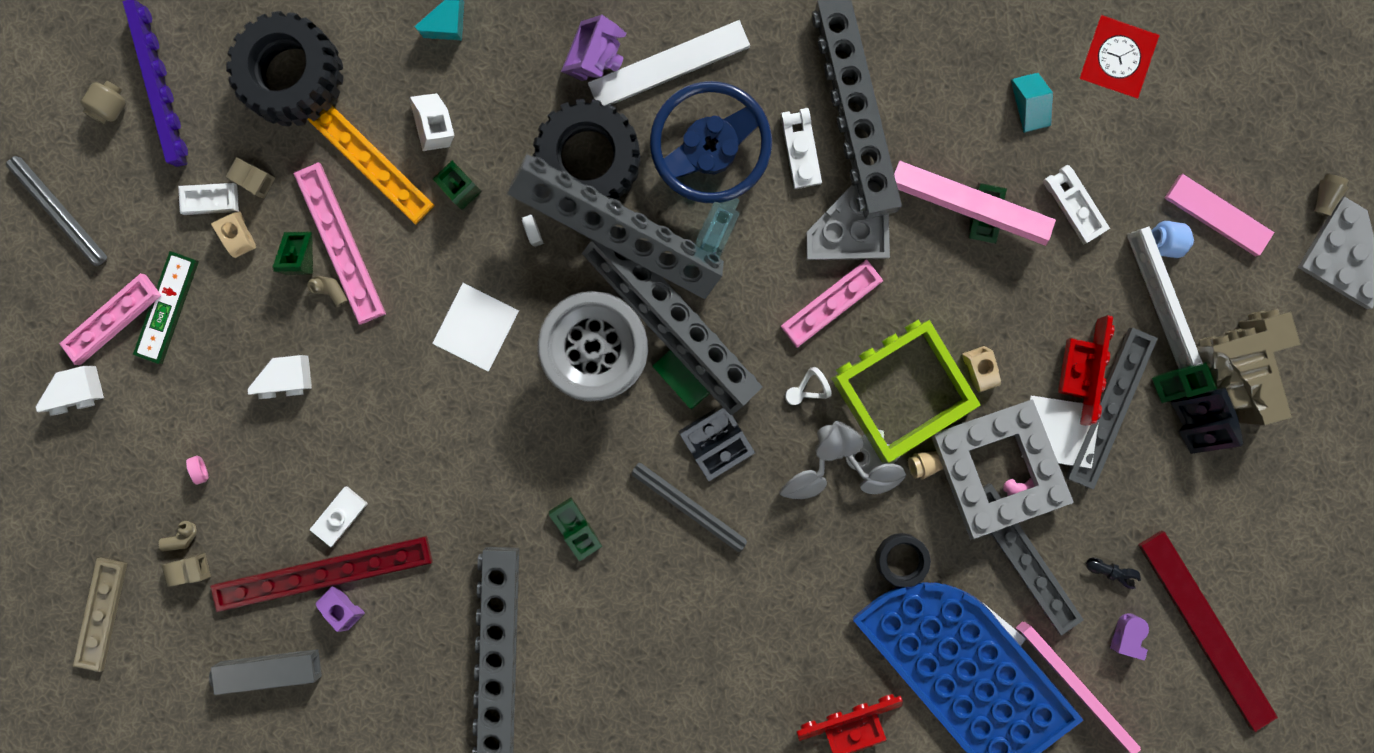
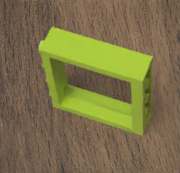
M918 319L904 327L906 330L904 334L898 337L895 333L881 341L884 345L876 351L873 347L859 355L860 361L853 365L850 362L845 363L836 369L838 374L831 378L882 463L893 461L981 406L930 320L920 323ZM923 334L962 400L900 439L887 445L848 379Z

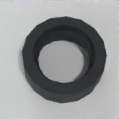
M898 533L890 535L882 541L876 553L877 569L883 578L894 586L903 588L915 586L924 580L930 569L931 559L928 549L923 542L909 534ZM896 545H910L918 553V567L910 575L898 576L892 573L888 567V554Z

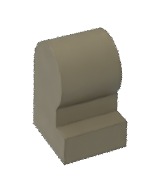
M237 157L226 174L228 179L263 199L275 180V177Z
M206 553L162 565L167 587L198 582L211 577Z

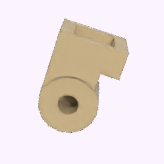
M241 212L232 213L211 223L226 250L233 258H237L256 248V244L247 230Z
M983 346L962 354L964 362L970 371L974 387L978 392L1001 385L999 369L993 350Z

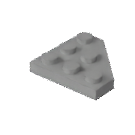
M873 181L867 183L868 188L872 192L881 191L878 183ZM851 185L806 232V260L890 258L889 214L865 219L864 213L859 212L856 203V196H859L857 185Z
M1342 197L1332 212L1331 217H1327L1298 268L1362 307L1372 309L1374 307V234L1369 214L1366 209L1348 198Z

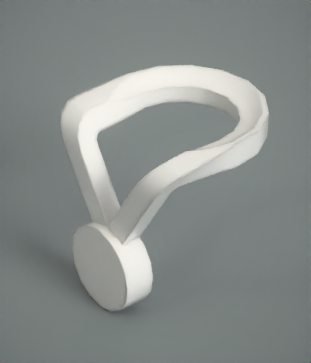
M812 367L808 370L798 388L793 387L786 391L785 400L790 405H797L802 402L803 397L827 399L832 394L823 373L818 368ZM812 375L819 379L824 393L803 392Z

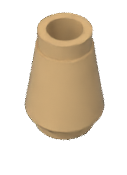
M937 451L914 453L913 457L908 459L910 473L915 479L921 478L923 480L943 469Z

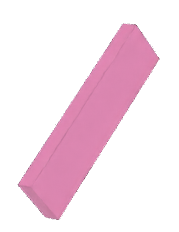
M1184 174L1178 176L1165 197L1166 200L1254 256L1261 255L1275 233Z
M866 259L780 327L795 347L798 348L883 282V279Z
M140 273L59 343L74 365H82L161 297V294L147 275Z

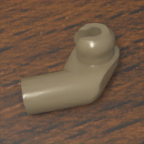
M316 276L307 283V288L311 293L329 295L336 307L348 302V298L334 278Z
M189 521L179 523L178 527L180 529L177 530L176 536L159 540L160 551L166 552L187 548L197 534L195 524Z

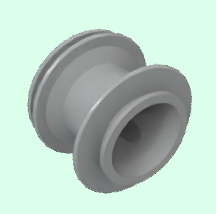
M584 292L563 300L546 317L539 334L538 355L546 376L554 386L576 399L598 401L615 397L625 392L636 382L646 364L648 339L639 317L622 300L605 293ZM596 320L599 321L601 329L598 332H592L589 327L590 323ZM576 329L582 331V338L579 341H574L571 338ZM610 332H615L618 335V341L615 344H609L606 340ZM599 340L601 344L600 351L598 353L593 351L589 354L586 350L587 342ZM576 349L580 352L581 358L573 362L570 358V353ZM610 352L616 355V362L612 365L605 362V355ZM590 361H594L598 365L597 371L592 374L586 370V365Z

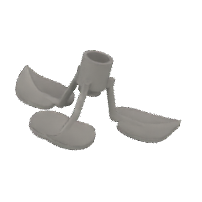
M835 421L833 425L824 426L817 432L820 442L816 448V454L820 458L818 472L807 470L797 474L782 487L779 494L792 499H806L818 495L827 486L826 479L822 477L824 475L825 460L841 459L843 456H847L859 475L865 479L860 484V488L868 494H881L895 488L904 480L906 473L901 466L896 464H883L874 468L869 474L865 473L852 456L858 453L864 446L862 437L850 427Z

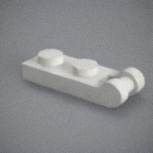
M800 109L798 113L790 114V112L781 113L794 189L820 185L822 179L809 109ZM801 123L803 131L793 132L792 125Z
M1069 165L1061 168L1057 175H1050L1043 180L1045 187L1053 195L1083 244L1088 243L1110 229L1076 173ZM1064 182L1068 183L1070 187L1065 192L1060 186Z

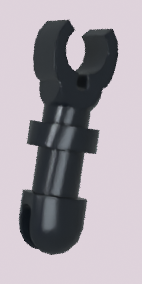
M1095 557L1089 558L1086 562L1088 571L1107 575V579L1113 581L1117 579L1127 588L1136 589L1134 579L1141 581L1140 573L1135 569H1119V565L1113 563L1108 565L1103 563V560Z

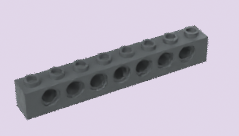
M817 0L815 11L812 12V22L814 28H819L821 36L818 38L819 51L821 54H825L827 61L824 64L827 80H831L833 90H831L832 104L834 107L838 106L840 116H837V125L839 132H844L846 143H843L846 159L851 160L853 169H850V178L852 185H857L859 196H856L858 210L864 213L865 219L897 213L902 204L852 0ZM837 25L841 28L842 32H832L829 26ZM843 51L848 55V58L840 59L835 52ZM850 77L854 80L855 84L851 86L843 83L842 78ZM848 104H858L861 107V111H851ZM863 129L868 137L865 139L857 137L855 130ZM868 155L872 157L874 164H864L861 156ZM871 181L878 183L881 191L872 192L868 188L867 183Z
M526 154L507 191L508 195L703 299H706L723 275L724 261L716 254L706 252L697 247L691 240L683 239L673 234L667 227L651 222L643 214L629 210L619 201L607 198L598 193L592 186L584 185L574 180L568 173L550 167L540 158ZM540 183L545 184L548 187H543L540 185ZM565 197L571 198L574 201H569ZM590 211H595L599 214H593Z
M591 240L582 252L583 256L730 415H733L762 388V385L756 380L755 376L739 362L738 358L728 350L719 340L718 336L705 325L699 315L693 312L662 276L595 240Z
M486 547L483 550V554L478 556V571H482V581H478L477 598H481V609H477L476 625L480 626V636L476 637L475 652L480 653L479 664L475 665L474 679L479 681V691L474 693V708H478V719H474L473 736H477V746L473 747L472 753H513L519 548ZM493 570L501 571L505 577L504 582H495L491 577V572ZM491 599H501L504 608L502 610H495L491 606ZM490 626H499L503 631V636H492ZM496 653L500 655L502 663L499 665L491 663L489 654ZM488 682H498L501 686V691H491L488 687ZM496 709L500 713V718H490L487 710ZM495 737L500 745L491 746L487 743L486 738Z

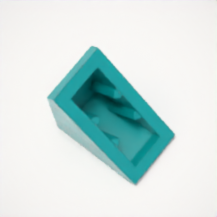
M444 0L414 27L423 38L462 40L464 1Z
M1035 73L1011 79L1023 132L1051 126L1053 92L1040 74Z

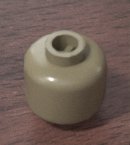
M106 81L104 85L98 82L92 83L81 99V105L85 108L83 113L102 124H105L106 121L115 122L126 105L124 97L120 95L122 89L109 81Z

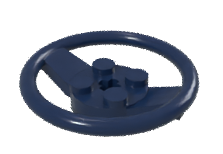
M705 81L694 83L678 90L661 106L651 128L650 151L658 174L676 193L696 202L722 203L745 194L760 180L771 157L772 134L764 111L748 93L724 82ZM701 93H721L735 98L746 106L724 119L715 115L696 120L684 134V144L663 158L661 135L664 124L672 110L685 99ZM759 127L761 149L758 161L748 177L738 185L720 192H702L687 187L678 180V178L697 171L711 175L725 171L733 163L738 146ZM707 140H711V142L714 140L717 143L715 145L716 151L711 152L710 149L707 151L704 149Z

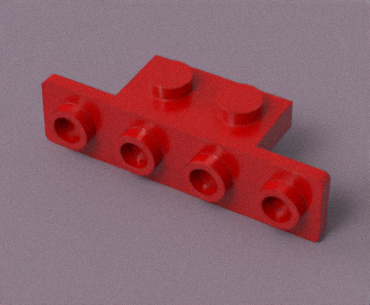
M1106 315L1097 319L1093 343L1073 338L1066 340L1058 393L1084 398L1080 425L1096 424L1102 413L1100 399L1106 387V379L1104 378L1105 367L1110 361L1108 348L1115 330L1114 325H1112L1113 316Z
M891 694L878 699L879 703L868 706V703L853 707V712L845 715H842V712L831 714L826 717L827 721L819 724L816 721L807 722L800 726L801 730L796 731L799 741L826 733L832 753H854L884 743L887 739L878 714L901 707L903 700L901 696L894 698V695Z

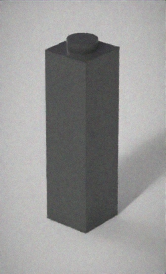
M319 649L220 661L211 667L209 683L213 687L214 695L314 683L322 676Z

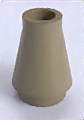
M1326 174L1324 180H1320L1314 212L1331 217L1332 212L1349 189L1347 186L1349 180L1337 175Z

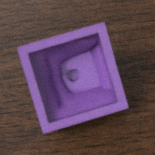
M603 15L581 21L561 72L584 81L587 80L588 76L593 78L602 77V72L605 69L618 71L623 62V57L617 54L620 46L617 39L625 37L626 33L617 24Z

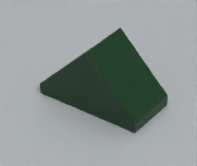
M453 160L433 178L451 201L462 210L482 192Z
M284 232L272 267L274 272L284 275L313 274L312 232Z

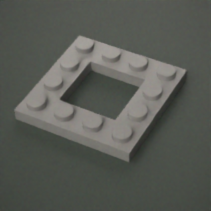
M1033 399L939 431L931 436L970 540L1074 503ZM1015 435L1035 487L989 503L969 451Z

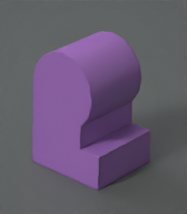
M334 586L316 602L318 610L337 632L349 630L365 614L359 606H355L340 589Z
M1127 613L1122 615L1117 622L1110 648L1117 653L1145 660L1148 650L1142 647L1141 644L1142 640L1149 633L1147 622L1134 614Z

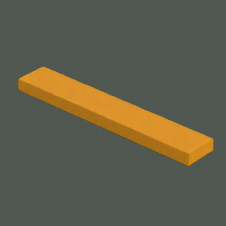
M333 106L327 112L323 109L319 113L320 118L317 120L307 119L415 225L435 206Z

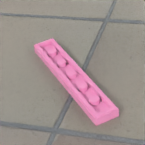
M899 161L894 173L898 190L1046 246L1049 242L1055 219Z
M318 162L293 173L358 324L361 325L385 315V310L321 163Z
M1022 621L1016 627L1022 636L1026 638L1031 646L1121 746L1129 753H1138L1141 747L1033 627Z

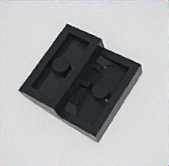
M1226 388L1212 390L1189 398L1186 396L1171 402L1183 425L1179 433L1190 454L1241 447L1243 445L1238 417Z
M721 405L678 431L708 481H711L755 453L734 417Z

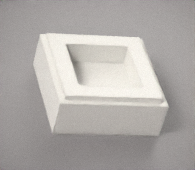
M532 215L523 217L522 222L530 244L534 247L544 244L535 218Z

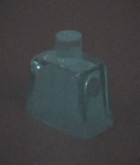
M738 198L722 203L714 202L697 238V247L706 252H712L720 258L740 214L736 211L739 203Z

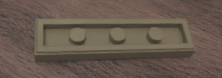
M101 557L96 559L73 667L97 672L104 670L127 563Z

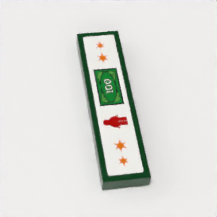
M169 251L156 288L161 297L149 307L133 355L163 364L196 272L198 260Z

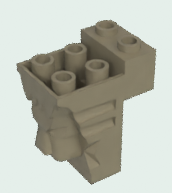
M1278 309L1254 312L1247 315L1248 320L1239 322L1240 329L1227 331L1223 336H1211L1198 340L1199 345L1196 348L1202 363L1207 362L1216 389L1226 388L1237 413L1239 423L1268 425L1292 418L1273 353L1300 345L1291 312L1279 313Z

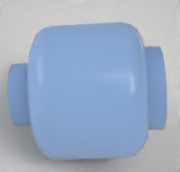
M1162 221L1151 230L1160 255L1164 257H1183L1190 250L1194 242L1192 231L1185 223Z

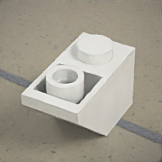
M438 94L410 97L409 100L422 150L427 151L450 147L454 138V132L448 109Z
M298 355L272 358L250 385L248 394H258L259 399L276 398V392L286 391V396L303 395V389L312 388L308 356Z
M81 366L57 372L36 405L37 412H49L50 416L67 413V407L76 405L77 409L94 406V400L104 398L96 366Z

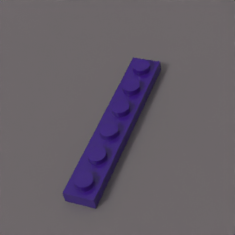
M124 0L125 13L165 161L175 167L187 165L185 158L188 155L187 146L180 139L178 129L181 128L180 120L176 113H173L171 103L174 102L173 94L170 88L166 86L164 76L167 75L166 68L157 54L159 42L155 34L152 33L149 24L152 23L151 13L146 6L137 0Z

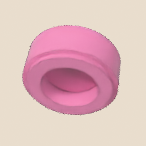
M194 456L186 460L187 469L192 481L196 485L206 482L208 480V472L202 458Z

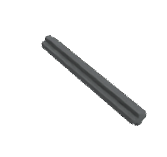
M17 156L11 157L6 162L7 168L88 261L94 266L102 265L107 260L106 254L24 160Z
M638 463L632 470V476L737 552L743 550L747 544V540L645 465Z

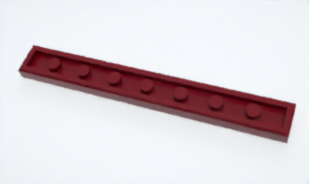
M1159 531L1138 544L1250 729L1256 732L1277 719L1278 716L1164 531Z
M423 536L210 585L216 612L423 566L431 564L433 561L428 538Z

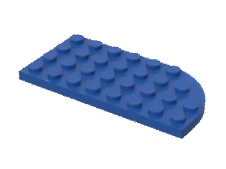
M921 582L907 588L897 587L879 596L853 617V621L967 753H1041L1083 721L1080 714L995 615L981 601L961 589L946 584Z

